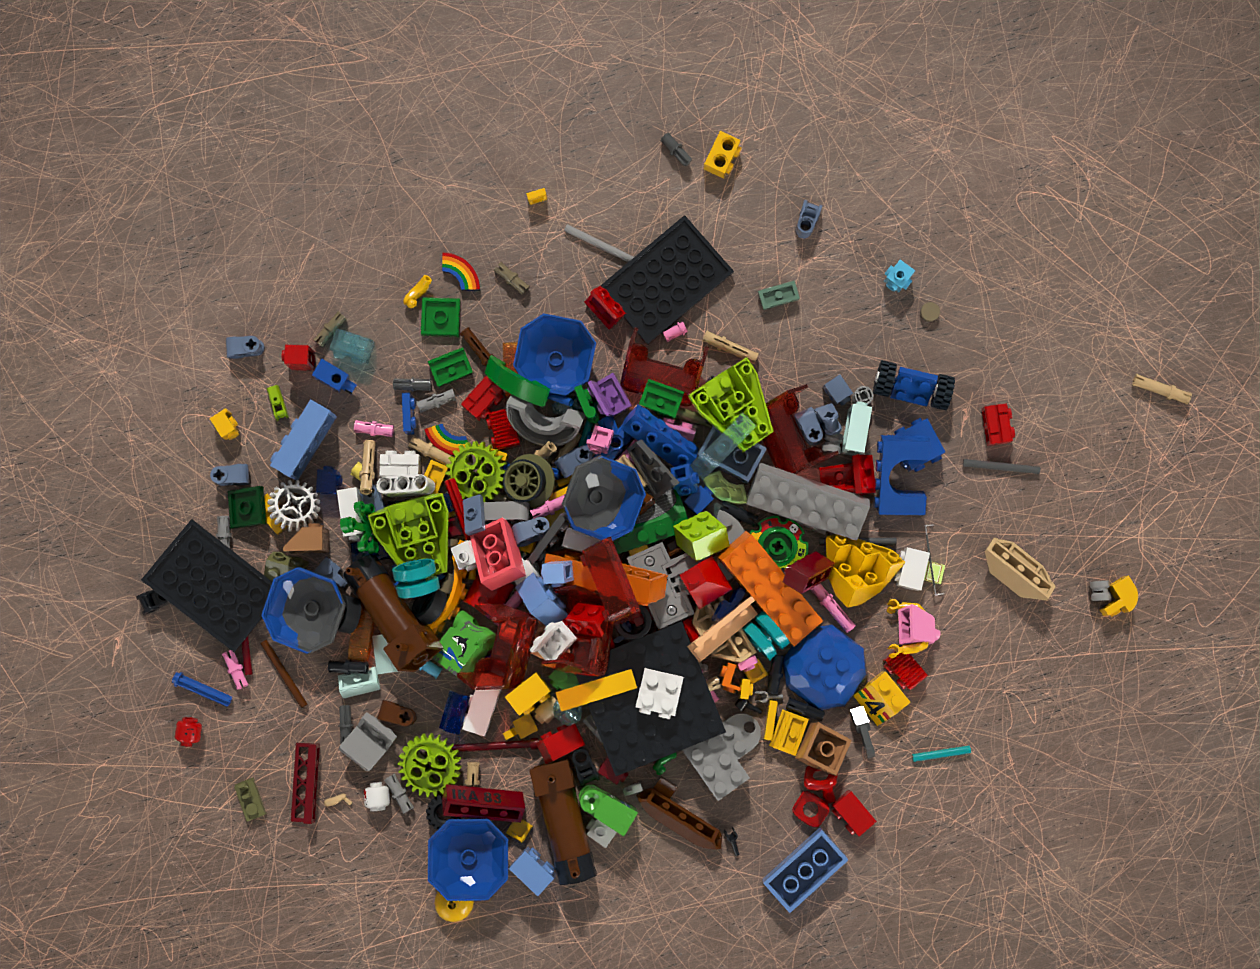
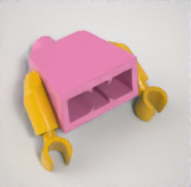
M896 599L889 600L887 605L893 607L887 608L886 611L893 614L899 609V644L902 645V647H899L897 644H892L888 647V649L896 651V653L889 654L890 658H895L899 653H919L927 649L929 644L934 643L940 638V631L935 629V618L927 613L920 604L908 602L899 604Z

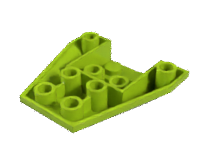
M747 357L688 395L697 412L743 452L773 433L758 374Z
M443 493L416 497L387 506L368 515L373 534L396 565L418 559H433L436 572L432 575L436 576L447 572L449 511Z

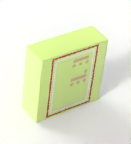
M928 561L924 581L933 583L930 562ZM932 562L934 581L937 584H941L945 565Z

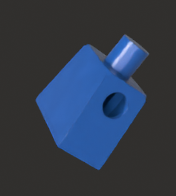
M324 359L320 360L312 374L314 379L339 393L341 390H344L352 395L357 384L348 380L349 375ZM335 376L341 378L339 383L333 381Z

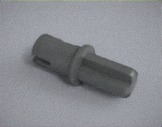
M669 132L666 133L660 141L669 149L670 155H674L683 166L689 165L692 158L682 148V144H678Z
M414 377L412 379H394L393 389L411 390V392H414V390L431 391V379H414Z
M349 705L339 707L340 724L338 727H340V745L352 732V726H354L351 724V707Z

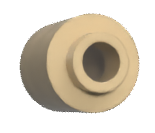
M551 695L534 710L536 713L534 717L541 724L544 722L549 724L560 712L558 701Z

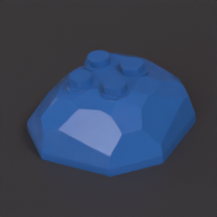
M543 313L520 329L513 367L522 377L529 381L536 380L550 389L549 393L567 396L575 391L574 387L584 385L589 381L596 342L582 321Z
M834 625L816 627L795 647L792 645L783 660L786 687L811 706L821 710L845 707L868 676L864 648Z
M448 819L428 839V882L447 901L489 900L508 880V838L489 819Z

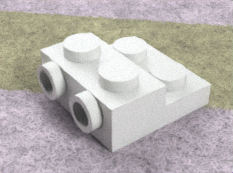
M645 668L636 707L640 708L639 712L651 715V711L658 712V717L666 719L675 716L684 677Z

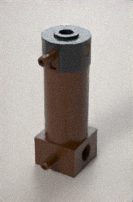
M376 555L364 556L346 568L343 577L387 641L388 645L383 649L397 671L416 672L444 649L429 626H422L405 600L398 597L396 586Z
M565 758L531 767L529 772L535 796L539 798L559 885L577 884L597 876L575 791L576 783L570 759Z

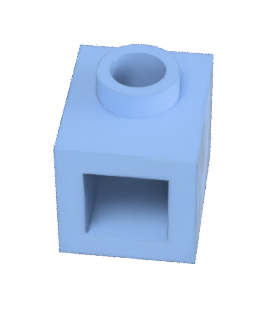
M551 561L542 564L541 575L544 584L560 587L563 586V583L573 581L572 561Z

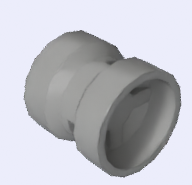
M866 386L857 388L852 395V402L854 404L856 402H864L869 405L873 400V392Z
M824 434L826 441L822 445L821 451L840 455V443L843 442L844 436L842 434L833 436Z
M1110 581L1090 582V588L1092 589L1091 601L1111 600V594L1108 592Z

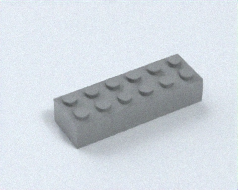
M760 462L746 503L747 505L856 541L870 508L869 498Z

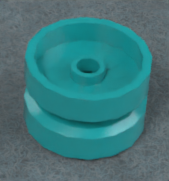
M433 559L413 560L392 568L393 578L399 582L396 585L399 598L419 597L430 594L440 588L438 577L432 575L436 572Z
M761 611L755 616V621L760 629L751 622H748L742 629L751 644L770 661L777 655L772 642L778 648L784 649L790 641L776 623L764 611Z

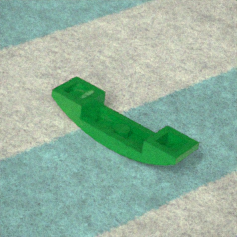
M493 355L489 356L485 374L492 382L520 399L538 406H545L550 392L548 387L536 380L529 381L505 367V362Z

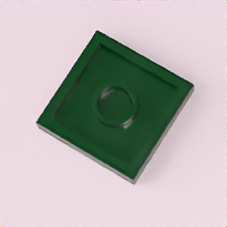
M263 486L227 491L230 529L266 524Z

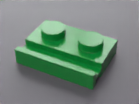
M463 347L428 361L438 388L474 374Z
M648 379L639 405L675 419L684 392Z

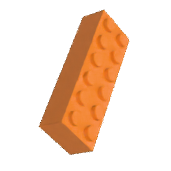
M745 531L729 547L716 556L746 593L754 598L757 606L776 623L794 647L823 622L802 594L782 582L785 576L783 571L752 534Z
M561 549L546 554L545 563L551 561H572L574 580L567 582V586L584 587L585 591L589 592L600 591L604 596L615 595L623 601L634 600L637 601L638 605L648 606V604L657 602V600L665 597L668 578L666 574L568 549Z

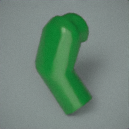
M677 753L656 760L653 765V771L655 770L657 775L664 773L666 768L663 765L676 758Z

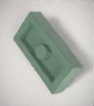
M795 281L758 291L763 310L800 299Z

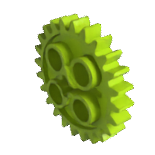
M473 441L472 445L470 442H467L465 447L463 445L458 446L459 451H453L455 457L451 456L448 458L452 463L446 464L450 471L445 472V474L450 475L451 478L456 480L463 500L478 494L483 497V502H487L488 498L494 499V494H500L498 488H504L501 481H503V474L506 470L502 467L507 463H501L500 461L504 456L496 455L498 449L491 451V444L485 448V442H481L478 445L477 441ZM471 454L474 455L476 458L475 464H472L469 461V456ZM487 463L493 468L491 474L486 471ZM478 468L477 473H479V475L475 476L476 472L474 471V469ZM462 471H464L467 474L466 481H463L461 479L460 475ZM473 479V481H472V483H471V487H468V484H469V483L471 482V480ZM479 480L482 481L484 484L483 490H480L477 487V482Z
M424 733L421 736V740L418 736H415L414 742L410 740L407 743L408 746L403 747L402 750L405 753L399 755L403 760L398 762V765L403 766V768L398 772L405 774L401 780H408L406 787L412 785V792L418 789L420 796L423 792H426V796L429 797L431 792H433L434 796L437 797L439 791L442 794L444 793L446 784H456L457 779L455 777H459L461 774L457 771L462 767V765L457 764L461 757H455L458 750L453 751L451 749L454 743L447 745L448 738L441 741L440 734L435 739L433 733L428 738ZM420 749H424L428 756H422ZM438 756H443L446 759V763L440 762ZM414 768H420L422 774L415 773ZM432 774L439 775L440 781L434 780Z

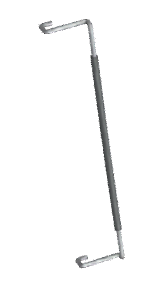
M932 524V525H924V526H925V530H926V541H927V548H928V552H929V553H930V548H929V541H928V534H927L926 526H934V524ZM929 555L931 575L935 591L934 595H943L944 593L936 594L931 555Z

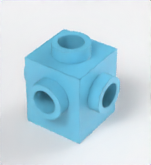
M899 260L895 267L891 265L884 275L887 277L884 282L894 292H900L902 288L906 290L912 282L910 277L915 270L902 260Z

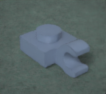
M325 557L314 571L319 575L335 580L343 588L348 584L344 577L339 574L342 568L328 557Z

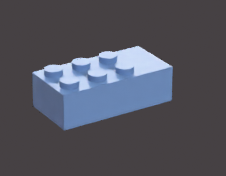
M310 399L299 419L296 418L291 425L292 430L289 435H285L282 439L280 450L272 455L270 466L294 480H299L337 416Z
M819 827L768 873L762 881L785 909L791 913L848 861V858L825 831Z

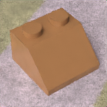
M319 523L308 524V527H302L283 547V551L291 554L329 553V529L324 528V525Z
M819 722L810 723L795 759L812 768L837 776L852 740Z

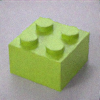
M707 511L700 512L696 516L683 520L673 526L677 545L696 562L730 546L726 526Z

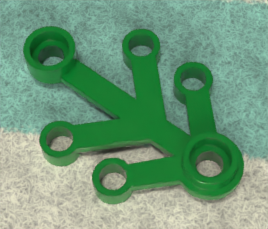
M355 502L354 511L358 514L362 523L357 522L355 518L345 517L340 520V528L345 534L354 532V530L364 532L361 539L357 542L358 550L360 552L368 551L370 554L378 553V539L373 534L367 518L369 514L375 512V507L372 503Z

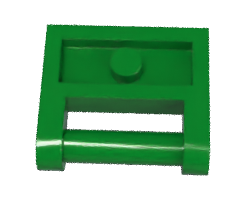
M582 385L574 387L589 423L597 424L600 418L595 408L590 405L593 403L588 389L584 390Z

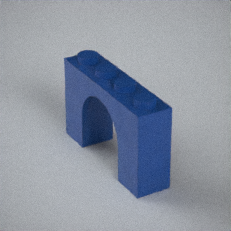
M881 435V441L877 442V453H880V458L876 460V472H879L878 478H875V490L878 491L877 497H874V508H877L879 515L926 514L927 497L925 492L896 489L889 483V475L893 467L901 461L929 460L931 441L928 436Z

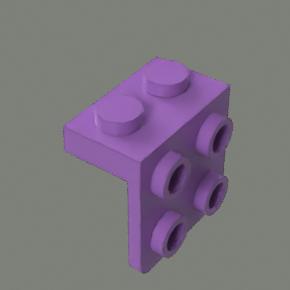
M611 373L598 382H588L589 387L587 389L592 398L595 397L599 403L597 408L602 415L615 417L632 407L615 373Z

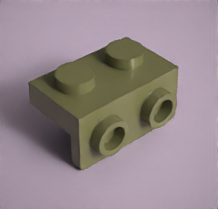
M272 552L266 560L264 576L273 582L274 578L297 567L306 569L309 562L299 557L285 555L282 552Z

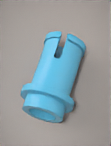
M429 660L419 670H423L437 679L443 668Z

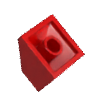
M713 556L679 575L699 610L732 590L731 585Z

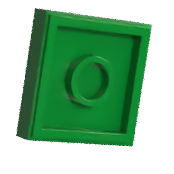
M422 297L421 336L459 337L461 299Z

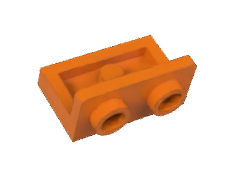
M727 662L726 666L722 665L719 676L722 677L720 684L724 686L723 690L735 694L736 690L741 691V687L730 684L736 665Z

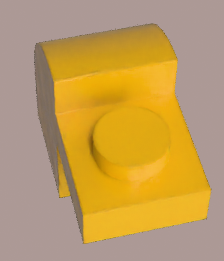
M1129 575L1123 576L1110 584L1108 589L1115 600L1099 610L1103 616L1110 615L1113 617L1121 612L1120 608L1123 613L1134 609L1138 601V591Z

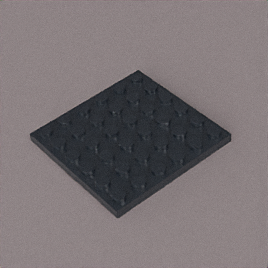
M682 621L572 665L575 673L598 675L576 674L580 685L632 669L637 685L636 689L587 704L615 777L726 733L698 660L687 647L691 643ZM645 668L684 677L676 714L671 716L670 719L658 717L659 713L651 711V715L639 712L640 708L636 707Z

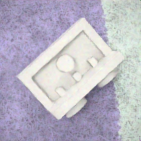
M563 621L548 624L544 629L543 635L533 641L534 645L530 649L532 653L539 652L550 666L555 665L577 639Z

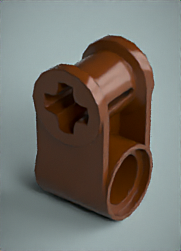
M383 700L377 719L401 726H410L415 723L417 715L410 708ZM407 713H408V716L410 717V720H406V722H405V718H403V714H407Z

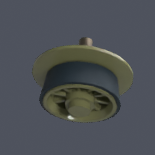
M525 454L517 457L507 467L503 476V486L512 501L528 502L530 508H535L544 504L552 495L555 486V476L551 465L544 458L534 454Z

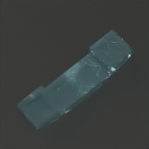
M742 412L691 463L690 466L693 471L697 472L703 480L751 433L756 425Z

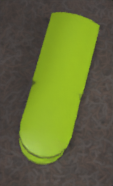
M279 385L268 387L266 390L276 421H280V418L283 417L289 418ZM282 405L283 410L277 411L276 407Z

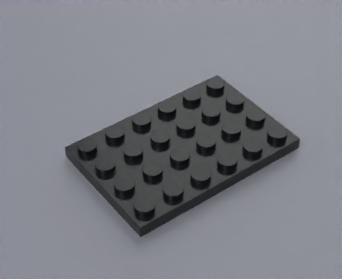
M684 215L600 286L606 289L612 299L622 306L623 311L626 313L623 318L643 341L649 345L663 331L667 330L731 276L734 271Z
M193 519L189 521L141 579V581L233 652L239 648L261 621V615L272 585L271 580Z

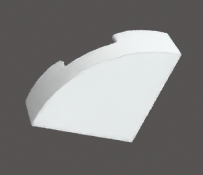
M639 782L622 789L624 796L643 791Z

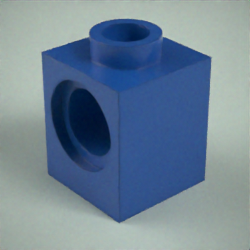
M700 485L698 492L692 493L684 501V504L697 515L714 500L712 497L713 492L705 486L703 488Z

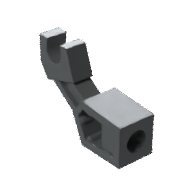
M863 706L850 709V716L857 734L861 733L867 759L875 757V750L868 732L871 728Z

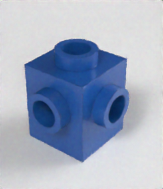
M689 463L671 468V473L680 482L672 488L677 491L679 496L698 492L699 475L693 471Z

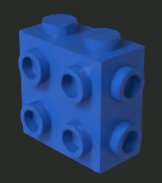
M919 418L911 422V427L907 429L901 427L894 431L895 435L928 436L931 441L929 460H904L900 462L904 469L907 468L908 472L913 469L917 472L925 468L924 464L929 461L933 464L941 460V455L945 453L928 418L923 421Z

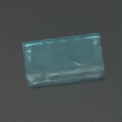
M337 328L329 350L334 353V357L344 360V357L352 359V363L362 365V363L368 364L375 342Z

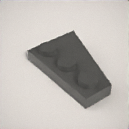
M642 439L627 449L655 499L661 497L680 483Z
M565 512L558 516L527 559L532 564L538 561L542 562L550 547H553L558 542L559 536L569 527L570 523Z

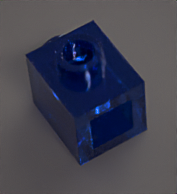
M323 466V469H317L316 492L319 494L337 495V490H339V486H342L343 482L340 472L335 470L333 466Z

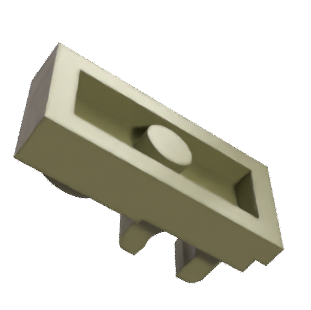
M254 777L235 784L234 788L247 822L267 814Z

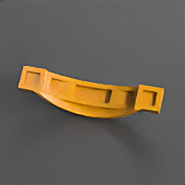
M452 556L454 581L449 599L436 621L426 625L432 629L435 635H438V632L442 633L446 622H444L446 619L452 620L453 617L457 616L461 607H458L461 599L464 600L468 589H466L467 585L462 583V579L465 580L468 572L466 569L459 570L454 556Z

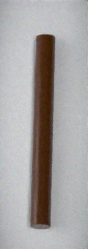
M266 639L261 642V646L301 709L307 706L306 700L268 640Z

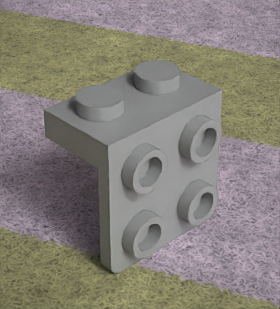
M366 712L356 728L341 743L339 750L365 771H370L391 747L397 736L391 729L382 725L376 717Z

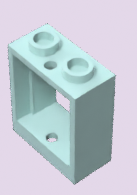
M856 402V404H852L848 409L840 454L852 456L862 455L865 452L872 407H869L867 403Z

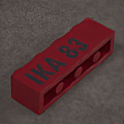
M446 784L442 797L444 816L521 823L525 810L523 792Z

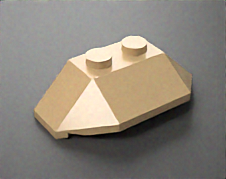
M993 538L986 548L985 555L989 571L993 576L1020 597L1046 601L1049 599L1056 586L1051 582L1050 576L1043 565L1011 541Z
M723 596L700 610L696 605L691 624L698 635L701 636L729 613L731 609ZM741 628L710 655L714 658L741 663L757 652Z

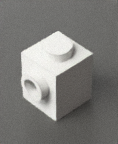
M471 540L450 548L459 570L466 569L468 572L477 568Z
M593 818L586 827L588 829L586 835L605 848L617 833L598 819L594 820Z

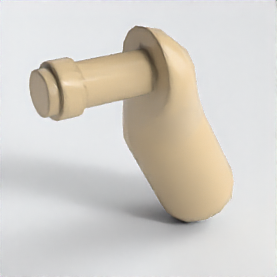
M340 794L326 799L324 804L326 807L333 806L343 799L348 805H351L352 801L346 797V794Z

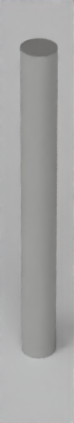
M568 224L564 229L565 232L626 262L634 258Z

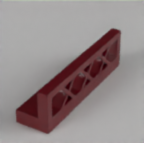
M296 743L291 822H304L303 824L315 822L320 754L319 743ZM301 747H308V758L306 760L300 755ZM304 765L307 767V777L305 780L299 775V769ZM302 785L306 787L303 800L298 795V789ZM301 804L305 807L304 818L296 817V809Z

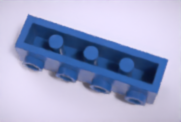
M638 404L624 419L621 427L623 431L637 441L642 439L651 451L673 467L688 463L691 465L696 459L699 448L692 441H688L681 436L678 431L666 425L663 420L652 415L648 409Z

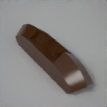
M645 789L636 795L643 809L659 823L697 846L712 850L721 849L722 835L720 830L655 789Z

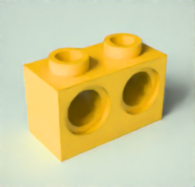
M720 131L704 163L703 169L724 179L726 173L730 174L734 166L731 163L733 158H738L742 149L740 147L741 140ZM729 144L732 146V149L725 150L723 145ZM722 161L725 165L717 167L715 162Z

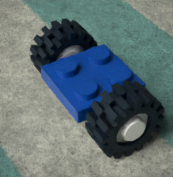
M883 360L880 361L874 381L873 394L885 397L890 395L892 399L926 407L931 398L932 408L947 411L954 392L955 377L943 374L934 375L904 367L899 368L898 374L895 377L897 364Z

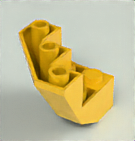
M838 534L826 537V558L835 563L829 580L835 595L847 608L862 605L880 593L905 564V561L891 549L861 539L856 541Z

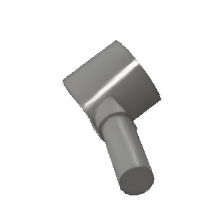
M765 691L755 692L761 694V699L755 700L758 703H766L771 699H783V695H771Z

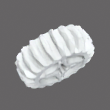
M289 480L288 486L282 482L280 485L281 489L276 486L274 488L275 493H270L272 499H269L267 504L271 506L267 510L268 512H273L270 514V518H276L275 525L280 522L282 523L281 529H284L287 525L289 526L288 531H292L293 527L296 528V531H299L300 526L307 527V523H314L313 519L318 518L316 512H320V507L317 506L320 504V500L316 499L317 493H312L313 487L306 489V482L302 486L299 485V480H296L295 485H292V481ZM292 493H298L303 496L296 497ZM285 495L287 503L279 509L278 501ZM309 502L310 510L303 516L301 508ZM291 503L297 505V509L294 506L290 507ZM291 514V515H293L296 519H291V518H288V517H286V516H284V515Z

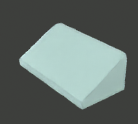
M376 667L369 668L368 674L351 673L350 675H338L339 692L343 698L380 690Z

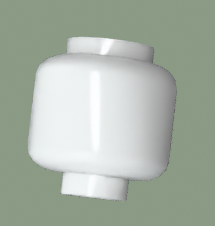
M382 782L370 783V787L364 789L365 807L370 808V811L386 810V806L390 804L389 787L382 786Z

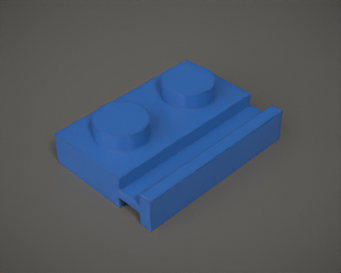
M402 393L403 431L407 435H415L414 428L417 426L416 417H414V409H416L415 398L410 393Z

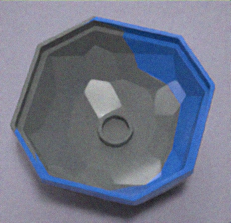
M599 455L575 467L562 506L573 530L609 543L633 531L646 493L636 469Z
M297 567L273 579L261 616L273 641L310 654L334 642L346 604L335 580Z

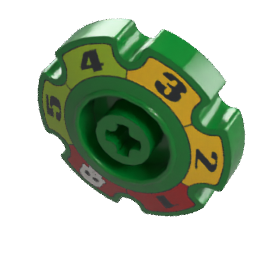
M779 516L767 517L757 523L759 526L758 531H750V534L754 536L783 573L789 564L795 563L798 559L801 560L808 554V542H804L801 539L805 532L795 521L789 518L786 522H781ZM778 542L782 549L775 552V548L772 545Z

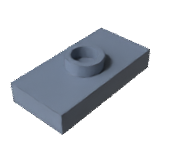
M478 494L464 499L465 533L470 536L484 531L483 497Z

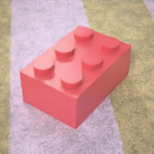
M503 517L485 525L484 531L470 535L480 581L491 591L526 576L520 549L516 544L511 529L513 525Z

